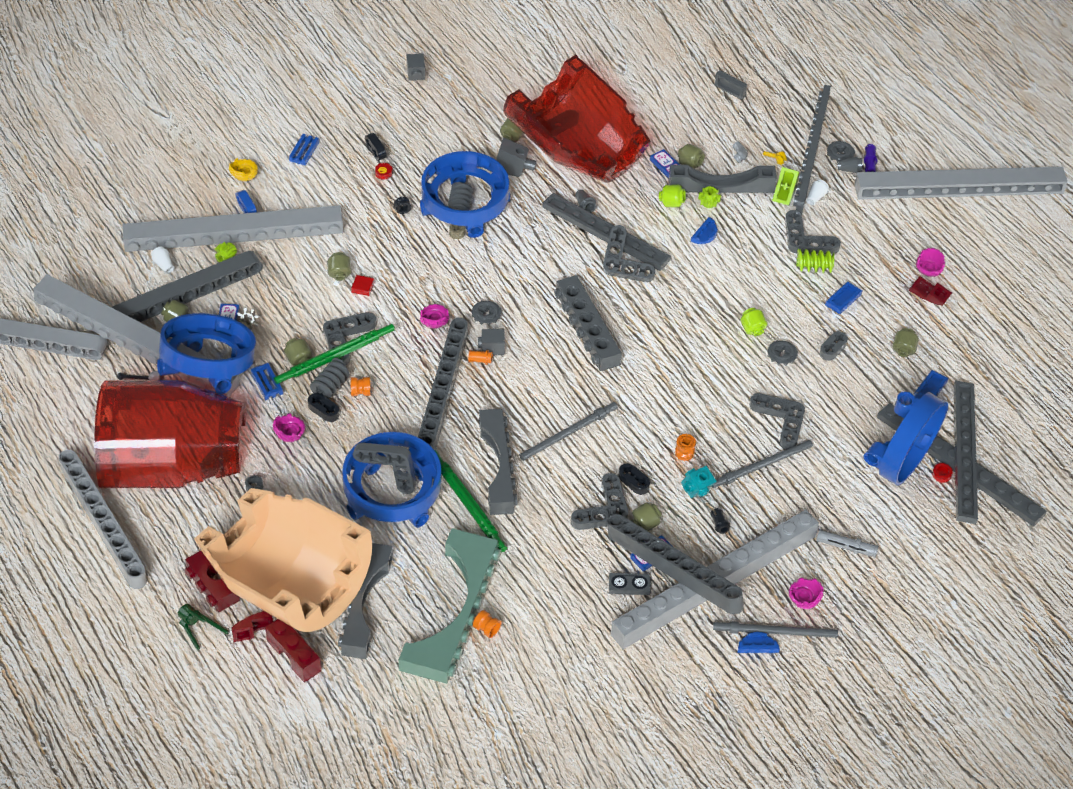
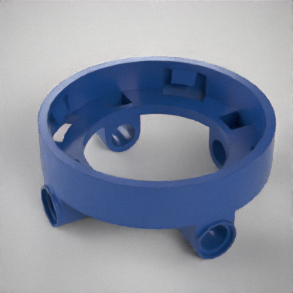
M458 151L436 158L426 167L422 175V200H420L422 215H433L445 223L465 226L471 238L481 236L484 232L483 223L500 215L507 203L510 202L509 177L506 170L492 157L478 152ZM478 167H482V168H484V169H487V170L491 171L492 173L490 174V173H488L487 171L482 170V169H480V168H478ZM434 174H437L432 183H428V180ZM466 175L481 178L491 187V200L477 210H454L443 204L438 196V189L444 181L449 179L451 185L455 182L465 184Z
M205 313L178 316L165 323L161 329L160 356L157 360V370L160 376L181 372L195 377L209 378V382L218 394H225L231 389L232 376L245 372L253 364L256 339L248 327L228 317ZM170 337H172V339H171L170 342L168 343V342H167V339L170 338ZM203 338L223 342L229 345L232 351L231 358L211 360L186 355L179 352L177 348L182 343L186 347L199 352L203 347Z
M910 392L899 393L894 411L897 415L904 418L891 441L885 443L874 442L863 456L867 464L879 469L880 476L897 486L904 483L918 467L934 442L946 417L948 402L930 392L926 394L916 392L914 395Z
M401 432L379 433L360 441L359 443L409 448L415 475L420 481H423V484L418 494L404 503L383 504L373 500L363 490L361 480L364 472L367 475H373L380 469L381 464L362 463L355 460L353 457L354 446L347 454L342 470L343 488L348 500L346 508L351 518L356 521L366 516L383 522L409 520L416 528L423 526L429 519L428 509L436 501L441 489V464L436 452L422 439ZM378 452L380 456L386 457L385 454ZM351 470H354L352 483H349L347 475L350 476Z

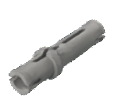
M822 529L819 530L817 542L850 550L856 555L860 553L876 558L879 548L878 545L862 542V539L857 538L855 540L823 531Z

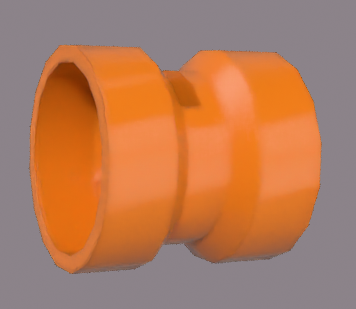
M351 377V396H358L359 394L370 396V377H364L363 379Z
M690 434L680 435L676 440L675 456L682 461L691 460L695 453L696 439Z
M482 610L475 617L472 626L478 631L482 630L488 638H492L499 631L502 622L496 617L492 618L486 610Z

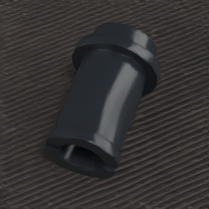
M715 508L714 510L717 515H715L713 510L710 512L715 523V530L720 534H725L730 530V523L725 519L722 509Z

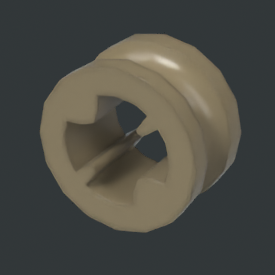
M450 224V237L462 239L465 236V226Z

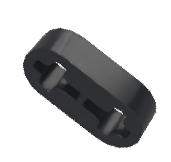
M370 133L365 135L366 145L377 161L385 159L387 157L386 150L376 134Z
M313 393L308 397V408L327 422L338 420L340 413L337 404L320 393Z
M629 463L622 464L619 467L618 477L621 482L636 494L644 495L649 492L650 479Z

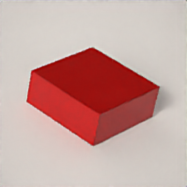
M356 275L351 287V293L370 296L374 285V278Z

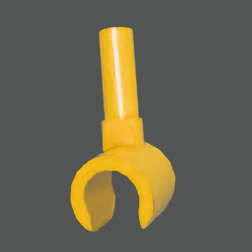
M783 151L778 153L763 152L764 156L776 158L778 165L783 164V161H787Z

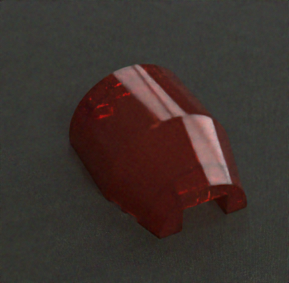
M577 55L564 62L557 79L544 87L541 96L532 101L518 89L507 96L503 108L504 115L555 163L605 183L612 182L623 175L641 157L651 142L642 126H638L635 122V115L627 109L626 101Z
M105 380L99 391L95 415L94 449L99 488H182L186 483L194 481L202 483L203 479L213 476L217 479L240 473L242 461L240 448L241 426H245L247 415L245 403L186 380Z

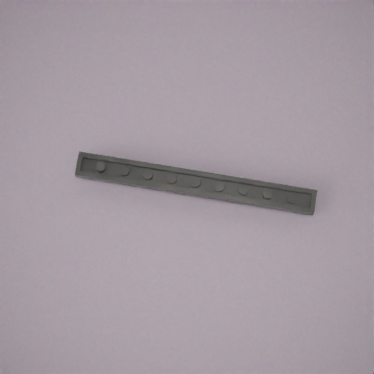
M824 85L823 91H819L818 101L821 102L816 104L815 112L818 114L814 113L812 123L815 125H812L810 135L813 136L808 138L807 146L810 148H806L804 158H807V160H803L802 170L804 172L801 171L799 182L802 183H798L796 194H799V196L795 195L793 206H796V210L801 215L831 89L829 85Z
M955 380L956 521L976 525L978 521L974 384Z
M888 403L877 415L879 420L897 431L904 419L895 413L894 405ZM937 435L927 453L941 463L949 465L955 472V447ZM977 463V488L1033 527L1046 515L1047 511Z

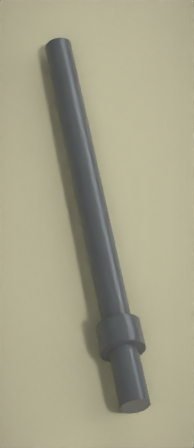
M613 402L604 408L600 407L594 410L593 414L519 454L521 460L524 461L596 420L604 419L607 417V414L618 408L617 404Z
M808 440L734 472H726L722 474V477L715 479L717 482L712 488L714 489L723 484H731L737 478L813 447V444Z
M730 621V623L713 622V630L729 631L732 634H738V632H764L781 635L838 637V630L739 624V621Z

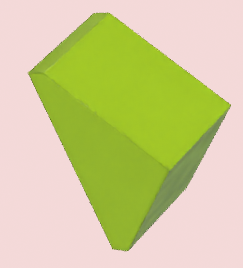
M782 167L772 201L790 205L797 188L799 171Z

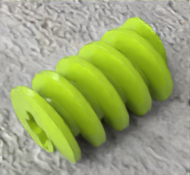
M798 249L796 268L799 267L800 272H803L804 267H806L807 271L810 272L813 267L815 273L818 272L819 268H821L822 273H825L826 268H828L829 273L832 274L834 252L831 256L829 250L826 251L825 255L820 250L817 255L815 250H812L811 254H809L808 249H805L802 254L801 249Z

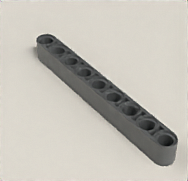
M246 251L112 306V308L138 322H142L161 314L167 301L177 300L183 304L259 273L263 268V264L253 251Z
M455 318L450 324L418 438L428 443L433 450H436L467 341L468 322L464 318Z
M614 514L607 518L608 536L612 541L727 613L739 614L743 611V591L740 587L624 516Z

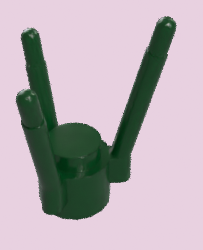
M190 604L183 605L178 611V617L181 618L179 624L184 627L197 650L200 649V646L188 624L194 625L200 620L203 623H209L225 634L229 633L227 629L203 615Z

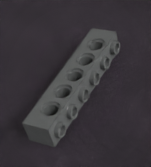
M575 275L557 280L556 289H554L555 297L557 300H560L563 311L567 312L570 324L575 326L578 338L582 339L586 352H589L591 355L592 363L598 367L599 371L620 366L622 353L578 276Z

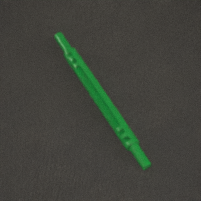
M390 324L379 330L374 329L297 364L291 367L289 371L273 377L276 384H279L292 377L297 378L331 362L333 358H340L379 340V337L395 331L394 325Z
M434 450L440 460L441 475L487 538L498 540V549H501V553L505 552L507 546L498 536L499 532L449 464L444 462L437 451Z

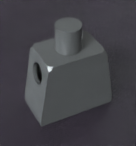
M503 137L496 161L504 167L508 175L520 177L524 168L534 171L536 165L535 160L527 158L529 151L527 147Z

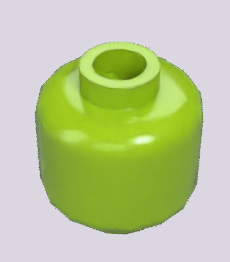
M679 184L665 185L662 191H659V201L666 208L680 207L682 203H685L686 192Z
M749 308L742 313L743 316L740 321L746 334L760 336L765 332L764 329L767 327L768 322L760 309Z

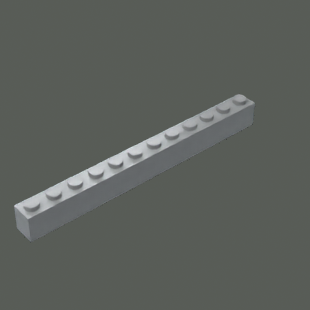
M1063 167L857 172L854 185L858 200L1064 194L1068 181Z
M340 205L122 224L125 252L154 250L160 246L167 249L222 244L223 242L236 243L343 233Z
M48 274L33 288L34 300L38 304L52 309L55 313L62 314L70 321L81 324L86 329L98 333L101 337L107 338L118 346L132 351L135 355L144 357L150 363L157 364L160 356V332ZM180 344L177 348L179 352L186 355L209 359L183 344ZM181 372L176 374L183 380L189 381L198 388L205 389L215 397L226 401L239 386V374L232 376L231 389L225 394H218L210 384L209 378L195 377Z
M804 510L712 563L707 568L736 584L815 538L819 522L807 510ZM678 583L612 621L611 636L624 650L706 602L707 599L683 584Z

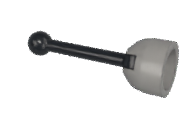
M153 371L149 376L124 375L121 372L117 374L119 380L124 378L149 380V383L153 386L161 387L164 381V375L160 376L158 371Z

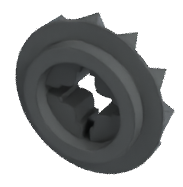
M843 141L832 142L827 147V156L831 160H836L837 163L838 160L854 157L855 154L854 148L849 143Z
M481 301L473 306L472 317H474L475 322L479 321L481 325L483 323L490 325V323H496L501 318V308L495 302Z
M775 341L768 347V357L771 358V362H777L778 365L783 363L787 366L788 363L793 364L794 360L797 359L798 351L790 342ZM783 350H785V354L783 356H780V353L783 352Z

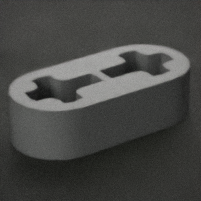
M840 331L834 332L821 345L820 357L826 361L835 359L847 346V335Z

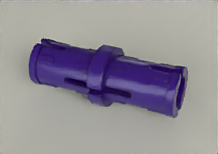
M868 144L865 147V172H876V164L878 162L876 146Z

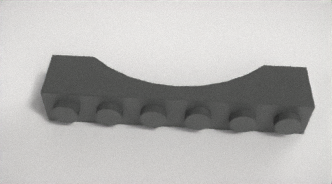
M670 165L668 181L669 185L679 184L682 189H685V192L699 193L702 192V188L711 186L719 190V193H775L777 175L775 166H756L750 170L732 175H712L695 170L689 165Z
M502 409L479 410L480 437L494 450L500 466L498 474L488 487L490 515L514 514V506H517V494H513L515 478H511L513 462H509L511 447H507V443H509V431H505V428H507V416H503Z
M372 543L371 560L366 577L356 597L348 606L347 612H349V616L345 617L343 621L344 634L339 636L338 647H341L342 656L367 659L371 635L363 616V606L371 589L389 574L393 559L392 546Z

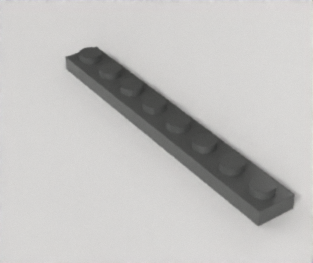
M552 193L543 202L542 208L608 243L610 231L614 227L613 224L555 193ZM620 231L616 234V241L618 242L621 235ZM627 233L624 247L625 253L652 265L659 271L670 262V255Z

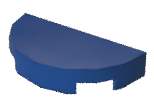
M708 217L691 237V242L706 244L713 241L718 232L715 221Z
M764 632L748 633L746 637L740 640L738 645V653H779L780 650L778 642L774 641Z

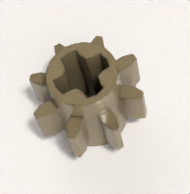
M245 307L244 313H237L240 316V319L237 321L252 330V324L258 326L259 323L255 320L260 315L253 313L255 311L254 308L248 311ZM246 314L248 315V317H252L250 323H248V321H244L243 319L246 317Z

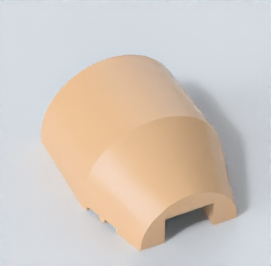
M255 488L249 489L237 500L242 518L226 533L222 534L208 526L194 538L198 547L234 594L303 632H312L324 628L347 609L364 582L372 554L370 530L309 498L298 500L293 499L288 494L285 497L276 496L274 492Z

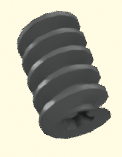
M461 182L453 183L448 207L454 210L469 211L473 188Z
M333 358L327 367L320 372L318 377L311 382L310 389L313 393H320L327 398H331L332 393H335L337 388H340L341 383H344L346 378L350 376V372L343 361Z

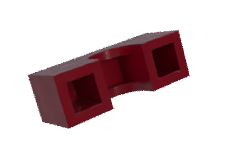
M202 551L185 559L186 568L184 570L189 579L193 578L197 590L206 595V600L210 607H215L218 612H221L240 601V597L234 594L222 579H211L212 576L218 573Z
M279 619L265 627L267 642L279 655L283 652L287 655L291 663V669L304 683L321 672L320 657L293 627Z

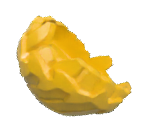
M236 158L234 162L229 163V172L239 181L252 180L258 173V166L251 159L238 160Z

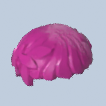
M935 248L922 250L916 262L918 271L928 277H935L941 274L945 267L943 253Z
M430 304L421 310L420 321L423 325L432 329L445 326L449 321L448 309L439 304Z
M288 413L287 416L280 417L278 415L275 418L273 430L282 441L294 442L299 440L304 434L305 424L303 420H300V417L292 416L291 413Z
M801 577L790 586L789 597L797 607L811 609L821 601L823 587L815 578L804 579Z

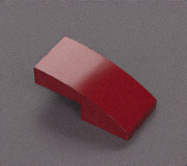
M921 276L918 277L909 289L916 296L941 306L944 305L952 294L951 291L938 282L934 286Z
M262 611L239 621L231 627L233 642L254 639V631L264 630L266 626L273 622V616Z

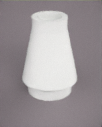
M820 179L813 182L806 202L810 205H815L817 201L828 193V184Z
M162 246L155 248L151 252L152 260L165 274L173 272L175 267L172 264L168 250Z

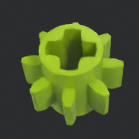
M711 186L702 188V192H699L698 197L701 200L700 205H703L705 208L716 207L717 202H720L721 195H718L719 190Z
M223 242L215 248L217 251L215 258L218 262L234 257L237 253V248L230 242Z

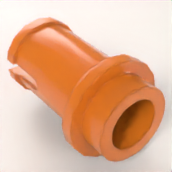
M469 350V362L485 363V365L492 363L493 353L489 352V350H486V352Z

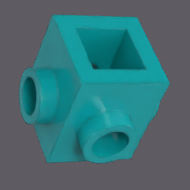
M704 466L698 470L693 468L685 473L686 477L682 480L681 484L685 492L692 499L696 496L701 498L708 494L711 487L717 481L708 467Z

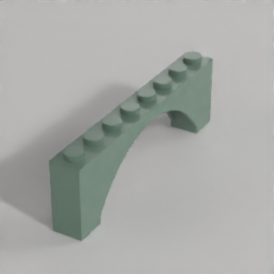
M451 529L445 543V556L452 558L464 576L468 588L466 602L456 619L442 631L411 644L405 642L398 659L399 671L445 684L448 683L450 676H454L456 659L460 660L463 652L461 646L463 642L466 643L468 640V628L473 625L476 614H474L475 610L480 609L482 593L487 591L488 576L492 577L495 567L493 563L498 561L501 549H498V540Z

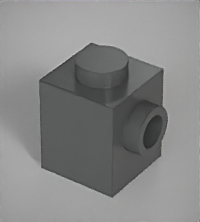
M423 53L406 54L408 81L425 80Z
M482 329V337H478V348H482L484 352L489 350L493 355H504V329Z

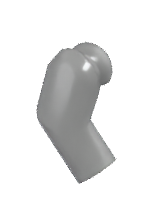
M739 141L735 142L733 148L737 154L734 155V159L741 163L742 160L746 159L748 152Z

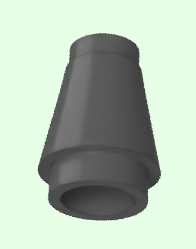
M856 156L838 160V171L862 172V158Z
M584 190L576 192L575 196L579 207L592 213L596 209V200Z

